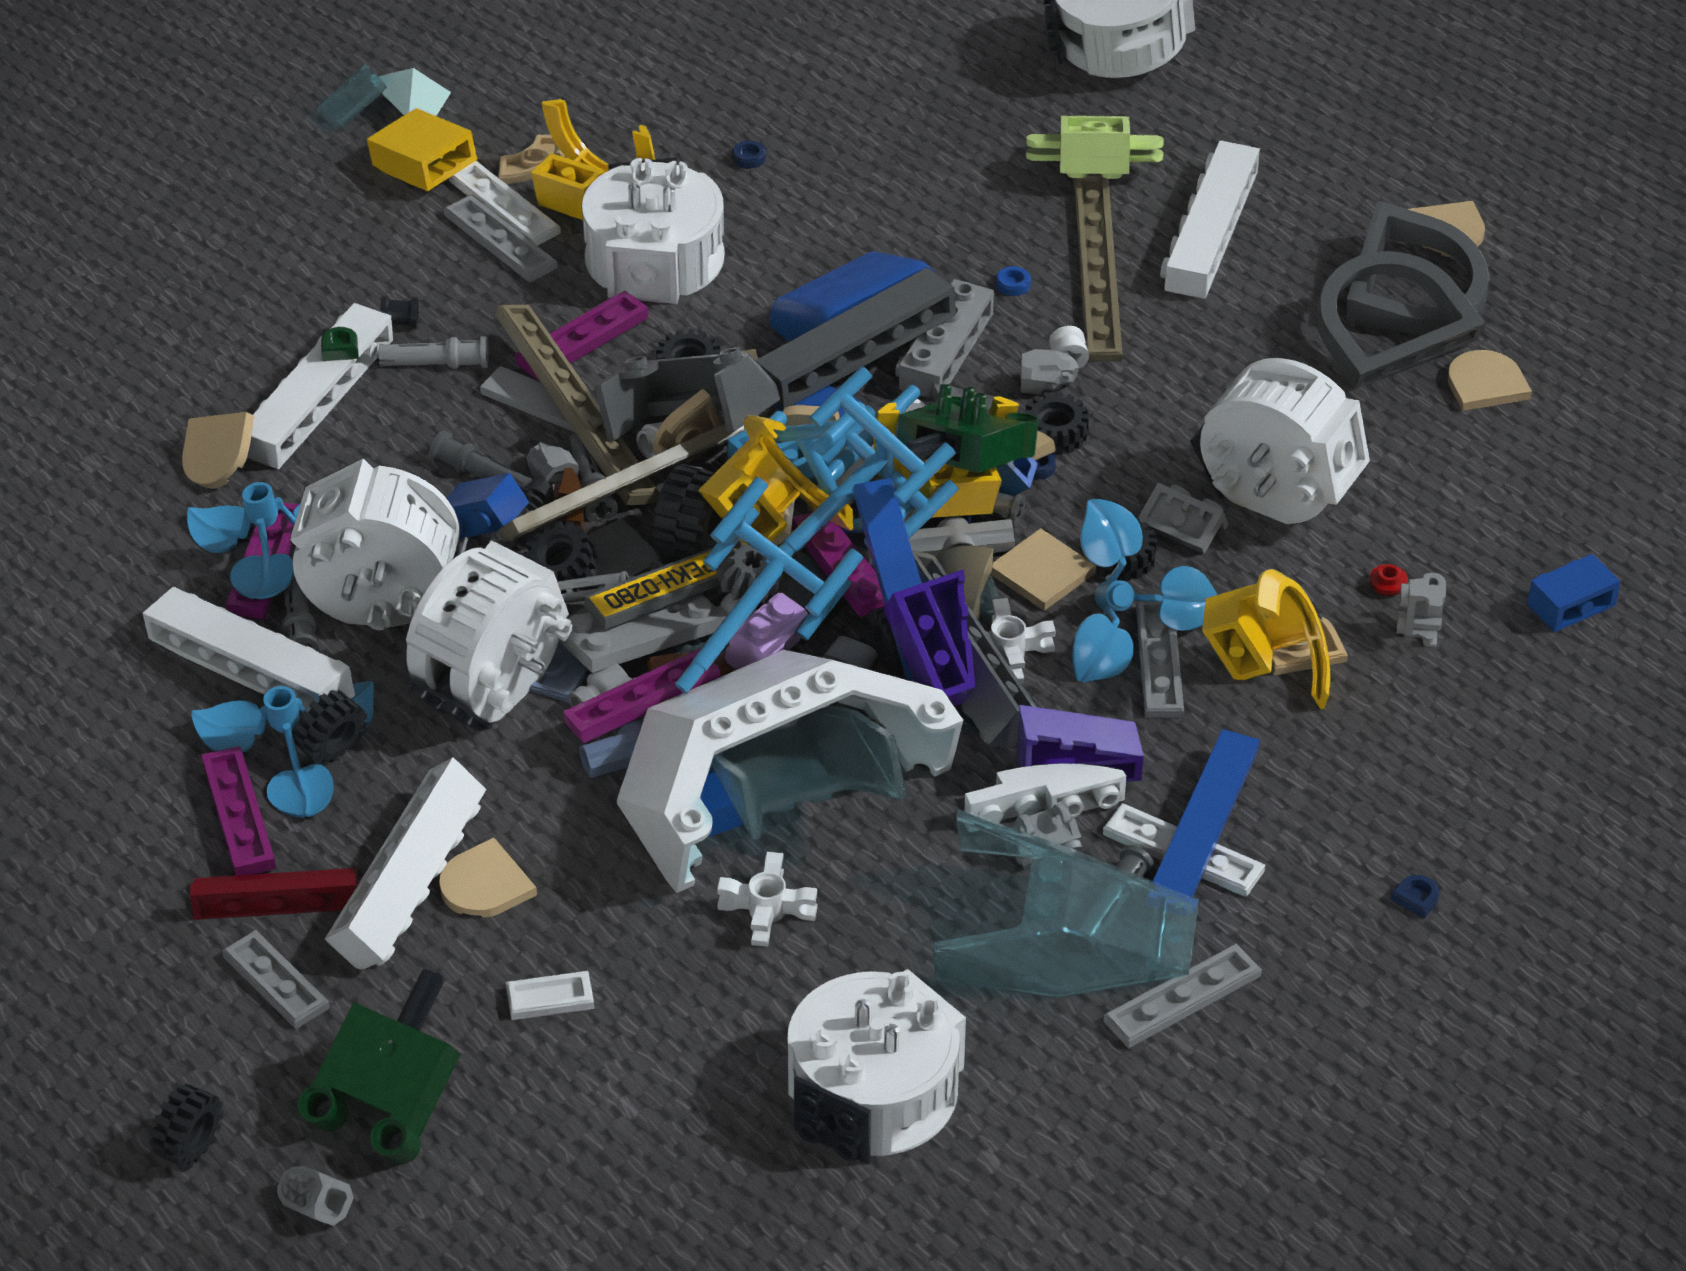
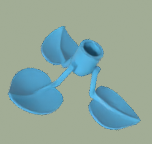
M256 482L248 485L242 492L244 508L229 505L211 508L188 507L187 523L189 532L193 540L201 548L209 552L221 553L233 549L239 538L245 539L252 523L258 527L262 556L252 555L241 559L233 566L230 573L232 586L239 594L250 599H265L281 593L290 585L294 577L293 561L287 554L269 556L270 552L265 528L274 524L278 516V510L294 526L300 504L294 509L293 515L283 505L282 498H274L272 487L269 484Z
M1090 499L1086 502V512L1080 533L1081 547L1085 557L1097 566L1110 567L1117 562L1118 564L1112 574L1107 575L1106 581L1101 583L1095 591V602L1103 610L1104 615L1092 614L1081 622L1075 634L1072 663L1075 678L1081 682L1114 677L1122 673L1132 660V639L1127 631L1117 628L1120 621L1114 611L1127 610L1133 604V601L1161 602L1158 611L1161 623L1174 630H1191L1203 625L1206 598L1218 595L1203 573L1188 566L1175 567L1163 576L1160 582L1162 595L1134 594V590L1129 583L1121 580L1117 581L1118 576L1126 565L1125 556L1134 555L1141 549L1142 529L1135 516L1126 508L1102 499Z
M373 681L353 684L355 696L351 699L365 710L367 714V719L364 720L367 723L366 728L371 723L374 714ZM276 686L268 690L263 698L265 706L260 709L256 704L249 701H230L208 709L192 710V719L198 736L213 751L241 746L242 753L248 751L254 745L255 735L264 733L267 721L273 729L285 734L294 771L287 770L276 774L267 786L268 800L278 811L290 816L304 818L305 816L316 815L329 804L333 796L334 783L328 769L321 764H311L303 768L299 764L292 730L295 729L296 723L299 722L300 714L308 711L302 705L301 699L295 697V693L291 688Z

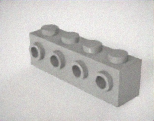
M953 280L951 285L955 290L956 316L911 340L906 356L899 358L896 366L895 375L899 377V390L904 391L909 385H915L921 392L920 396L932 399L930 391L933 382L940 384L951 383L993 315L994 290L969 282Z

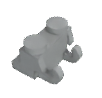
M1427 573L1424 574L1423 578L1410 579L1409 584H1401L1400 606L1406 607V611H1398L1396 634L1420 637L1423 639L1424 646L1436 647L1437 631L1441 630L1443 606L1446 597V581L1442 575Z
M1064 802L1057 803L1051 809L1030 816L1027 814L1018 816L1013 827L1008 829L1004 837L1008 848L1013 851L1018 864H1022L1024 870L1045 863V856L1058 852L1062 858L1080 852L1083 849L1080 842L1082 837L1075 818L1071 819L1069 809Z

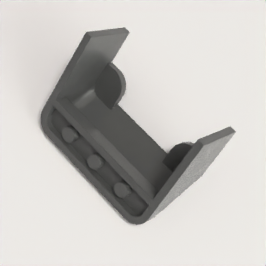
M738 347L725 349L715 355L647 360L646 356L633 357L625 361L626 366L594 385L608 441H615L649 417L670 415L701 389H704L711 396L716 410L723 411L727 432H733L743 426V420L746 416H757L780 400L777 384L749 353L741 352V349Z

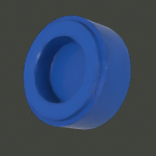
M1010 266L1001 269L996 274V288L1005 295L1019 296L1026 293L1031 287V276L1023 268Z

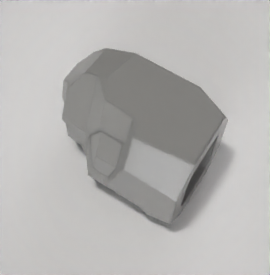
M1034 349L1023 353L1021 359V394L1042 395L1045 391H1056L1063 385L1074 382L1078 376V363L1070 355L1056 350Z
M541 442L529 450L526 458L530 473L534 479L547 482L554 490L555 483H561L565 468H572L579 480V465L569 451Z
M306 1166L291 1167L283 1172L277 1187L278 1197L284 1206L332 1226L347 1216L354 1199L349 1184Z

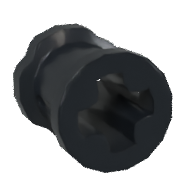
M382 296L380 312L391 315L392 324L410 325L412 329H417L419 317L418 297H412L411 300H391L388 296Z

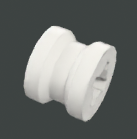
M1064 326L1051 334L1049 339L1051 350L1070 355L1076 360L1079 368L1084 367L1088 362L1089 353L1085 345L1083 332L1075 326Z

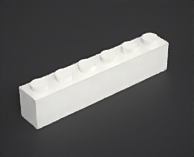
M1220 140L1215 153L1208 154L1205 166L1206 174L1200 173L1196 188L1197 195L1191 194L1187 210L1188 215H1182L1180 221L1179 237H1173L1170 246V258L1165 257L1162 263L1160 277L1165 279V291L1206 299L1258 173L1260 148Z
M353 303L344 315H340L332 328L347 327L356 332L359 359L322 361L320 337L316 346L306 357L300 359L297 367L287 378L281 380L278 388L267 400L262 401L258 410L253 414L255 417L247 458L279 469L378 358L379 344H390L393 341L391 315Z
M172 587L143 612L149 639L190 661L264 695L268 690L276 686L289 687L294 691L295 697L301 699L302 705L307 711L311 709L309 705L313 701L318 703L319 696L324 693L328 696L331 690L336 692L340 690L349 698L355 696L350 667L342 661L327 657L316 652L311 647H305L280 633L272 632L257 625L252 620H246L228 612L223 607H217L192 593L189 594L176 587Z
M453 757L428 771L325 938L355 968L364 970L374 964L381 966L392 956L395 951L393 946L395 940L412 923L413 919L410 915L413 910L429 895L430 890L427 887L431 880L437 877L446 867L447 861L445 857L462 840L464 836L462 829L465 824L473 819L480 810L481 806L478 803L486 788Z

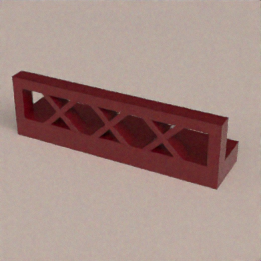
M345 868L194 878V883H190L194 920L342 911L358 886V869Z

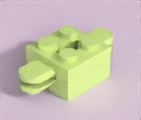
M1061 116L1060 134H1031L1026 137V144L1031 147L1026 150V158L1031 161H1060V173H1067V176L1070 178H1085L1088 174H1101L1103 178L1116 179L1121 178L1122 174H1129L1130 162L1162 161L1163 151L1159 150V148L1164 146V139L1157 135H1130L1128 116Z

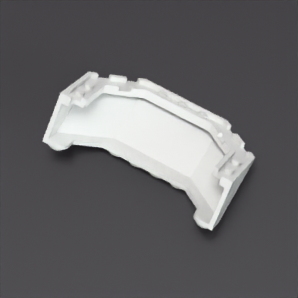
M782 650L698 686L687 694L682 693L648 708L617 798V804L667 882L678 893L694 886L695 878L690 872L691 865L696 867L702 862V854L695 844L706 839L712 829V816L700 797L714 755L838 701V703L864 709L869 718L875 720L876 727L880 724L886 727L885 733L890 732L892 736L893 753L906 772L912 770L915 764H925L930 768V773L935 777L951 770L963 724L962 717L941 689L835 660Z

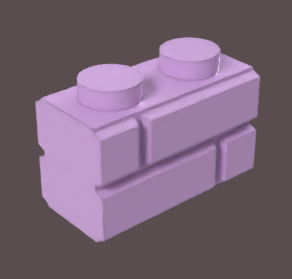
M783 593L774 595L767 604L761 606L747 618L729 641L730 645L727 647L724 657L726 663L738 670L782 650L789 651L801 639L795 631L808 616L806 609Z

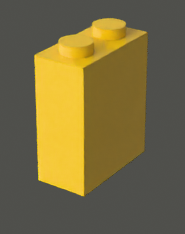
M415 108L367 138L373 166L390 176L427 192L477 160L471 130L418 108Z

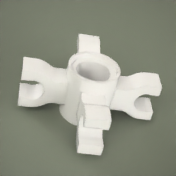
M1008 598L992 600L994 615H992L991 631L986 633L1020 683L1023 684L1024 675L1022 668H1025V651L1055 652L1052 637H1055L1056 631L1053 620L1043 621L1032 627H1026L1023 620L1011 616Z
M767 852L764 872L753 876L749 884H743L737 880L720 877L717 888V894L720 895L718 910L748 909L752 916L751 930H753L751 945L768 947L772 923L782 919L785 914L795 915L800 919L815 921L817 904L815 902L817 888L786 889V883L783 879L784 869H781L783 853Z

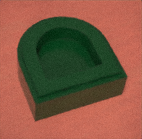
M334 327L324 332L321 337L322 361L359 359L356 332L347 327Z

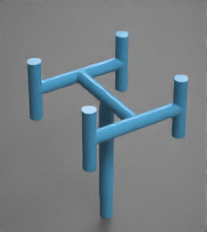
M863 366L845 381L809 418L817 427L821 428L842 408L857 423L825 455L821 456L827 465L848 446L865 462L779 546L789 556L797 553L854 497L852 489L855 484L869 482L877 473L883 479L892 478L896 490L893 496L903 505L908 501L917 509L904 522L909 539L959 490L948 479L929 499L919 491L956 452L945 442L923 462L875 418L877 413L873 408L866 405V410L852 396L872 378L870 372ZM863 429L875 438L877 451L858 435ZM893 456L913 473L908 479H905L894 468ZM769 559L764 561L766 565L771 562Z
M909 385L891 403L896 402V410H899L900 414L905 413L906 409L921 395V392L915 385ZM858 402L867 410L866 406L863 403ZM776 411L769 418L781 422L783 425L787 422V416L781 411ZM846 412L837 421L826 422L821 428L813 423L786 426L784 431L774 430L778 435L774 439L776 443L797 442L820 487L829 496L838 488L835 481L860 458L848 446L828 466H826L821 456L825 455L857 423ZM864 429L859 436L868 445L872 446V436ZM748 438V439L734 452V454H735L750 438ZM908 501L904 505L899 503L903 520H905L916 508ZM854 516L853 529L851 531L840 527L845 534L864 533L861 519H855ZM865 538L864 543L868 547L867 540Z
M755 477L710 536L718 543L703 560V563L709 569L715 571L740 538L771 562L762 570L675 683V686L686 694L711 666L779 579L783 571L815 594L805 607L810 613L795 631L800 638L808 641L852 583L847 578L863 559L859 552L851 548L824 582L751 527V524L759 516V512L753 506L768 488L767 483L759 477Z

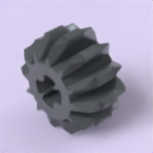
M738 541L717 568V579L721 581V591L731 592L732 600L741 598L766 567L764 561L767 558L749 544L744 545ZM783 572L761 600V603H764L768 596H774L778 591Z

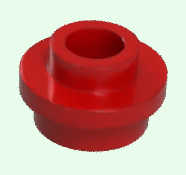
M1392 564L1375 567L1369 576L1371 587L1377 593L1384 596L1399 594L1401 584H1407L1408 581L1405 571Z

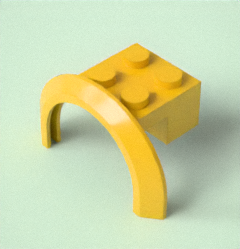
M564 100L543 101L541 106L549 133L567 158L551 153L530 172L538 205L583 220L582 202L585 192L599 176L608 171V163L595 156L579 139L570 122ZM639 125V132H632L636 148V159L642 158V161H645V158L655 160L651 136L646 126Z
M1001 396L993 397L989 415L1005 419L1006 414L1017 413L1019 404ZM896 402L886 404L877 412L876 419L894 436L900 411L896 410ZM872 437L874 449L877 451L875 438ZM893 456L894 468L899 473H902L905 479H908L913 473ZM944 464L919 489L927 499L948 479L959 489L931 518L992 514L1002 480L996 467L976 473Z
M748 415L744 418L743 425L750 439L698 491L723 519L755 477L761 478L767 483L768 488L753 506L759 512V516L751 524V527L773 542L789 526L781 514L798 496L816 510L829 495L802 474L775 442L774 439L778 435L774 430L784 431L786 427L783 423L769 418ZM846 504L829 521L851 531L853 529L852 508ZM740 538V541L743 544L747 545V543Z
M1269 569L1260 574L1256 584L1206 598L1202 631L1233 679L1246 680L1271 673L1273 650L1308 641L1313 668L1311 695L1321 710L1325 709L1330 687V663L1326 640L1317 613L1309 597L1297 582L1277 570Z

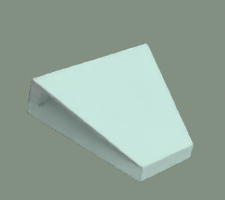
M414 68L378 76L371 82L403 115L418 108L436 116L451 93Z

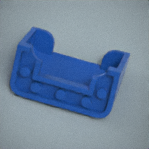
M876 251L869 252L778 297L772 304L770 326L790 342L927 267L934 273L935 271L922 260Z

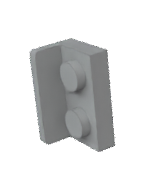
M1157 483L1138 517L1140 525L1146 522L1150 525L1149 530L1153 529L1155 533L1203 554L1207 551L1219 527L1225 530L1228 526L1223 508L1218 503L1210 499L1200 501L1191 497L1190 493L1180 486L1171 485L1167 487L1160 483Z

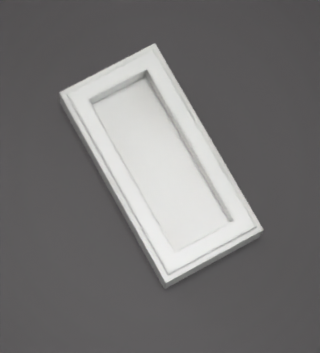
M588 971L506 982L511 1020L594 1009Z

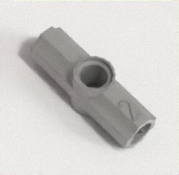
M952 516L942 520L936 528L919 529L909 539L912 550L934 556L944 550L958 546H984L993 548V553L1007 552L1015 547L1011 519L968 524L964 518Z

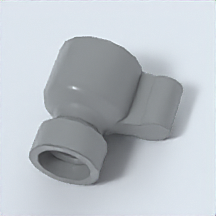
M618 663L606 669L590 673L587 677V686H579L568 695L570 705L574 707L635 678L628 677L627 673Z

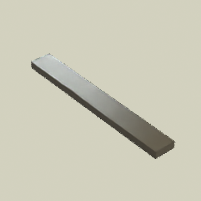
M1088 174L1085 178H1074L1073 180L1085 345L1089 353L1088 361H1122L1109 179L1103 178L1101 174Z
M499 305L495 316L605 476L608 477L639 463L622 437L615 441H608L599 404L530 305ZM650 478L617 492L625 505L655 504L660 494Z
M723 424L517 517L501 527L499 532L503 540L509 542L725 444L727 439L744 431V425L733 432H727L726 424Z

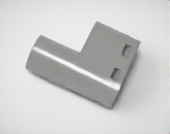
M839 636L822 658L870 670L878 660V654L874 648L846 636Z

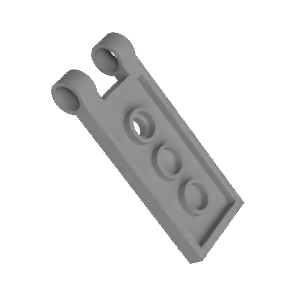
M720 585L606 630L601 627L590 612L577 614L569 618L573 625L569 637L565 642L559 638V642L594 673L606 669L615 663L621 664L714 633L741 598L732 600V595L729 593L723 598L720 606L716 607L710 601L723 593Z

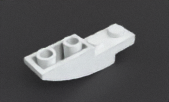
M1046 764L997 772L995 786L965 793L964 818L971 829L979 826L993 827L1000 823L1001 820L1024 814L1030 816L1036 814L1039 810L1051 809L1060 802H1064L1067 805L1071 818L1078 816L1083 811L1098 807L1108 809L1114 807L1118 802L1125 800L1126 775L1123 770L1085 764Z

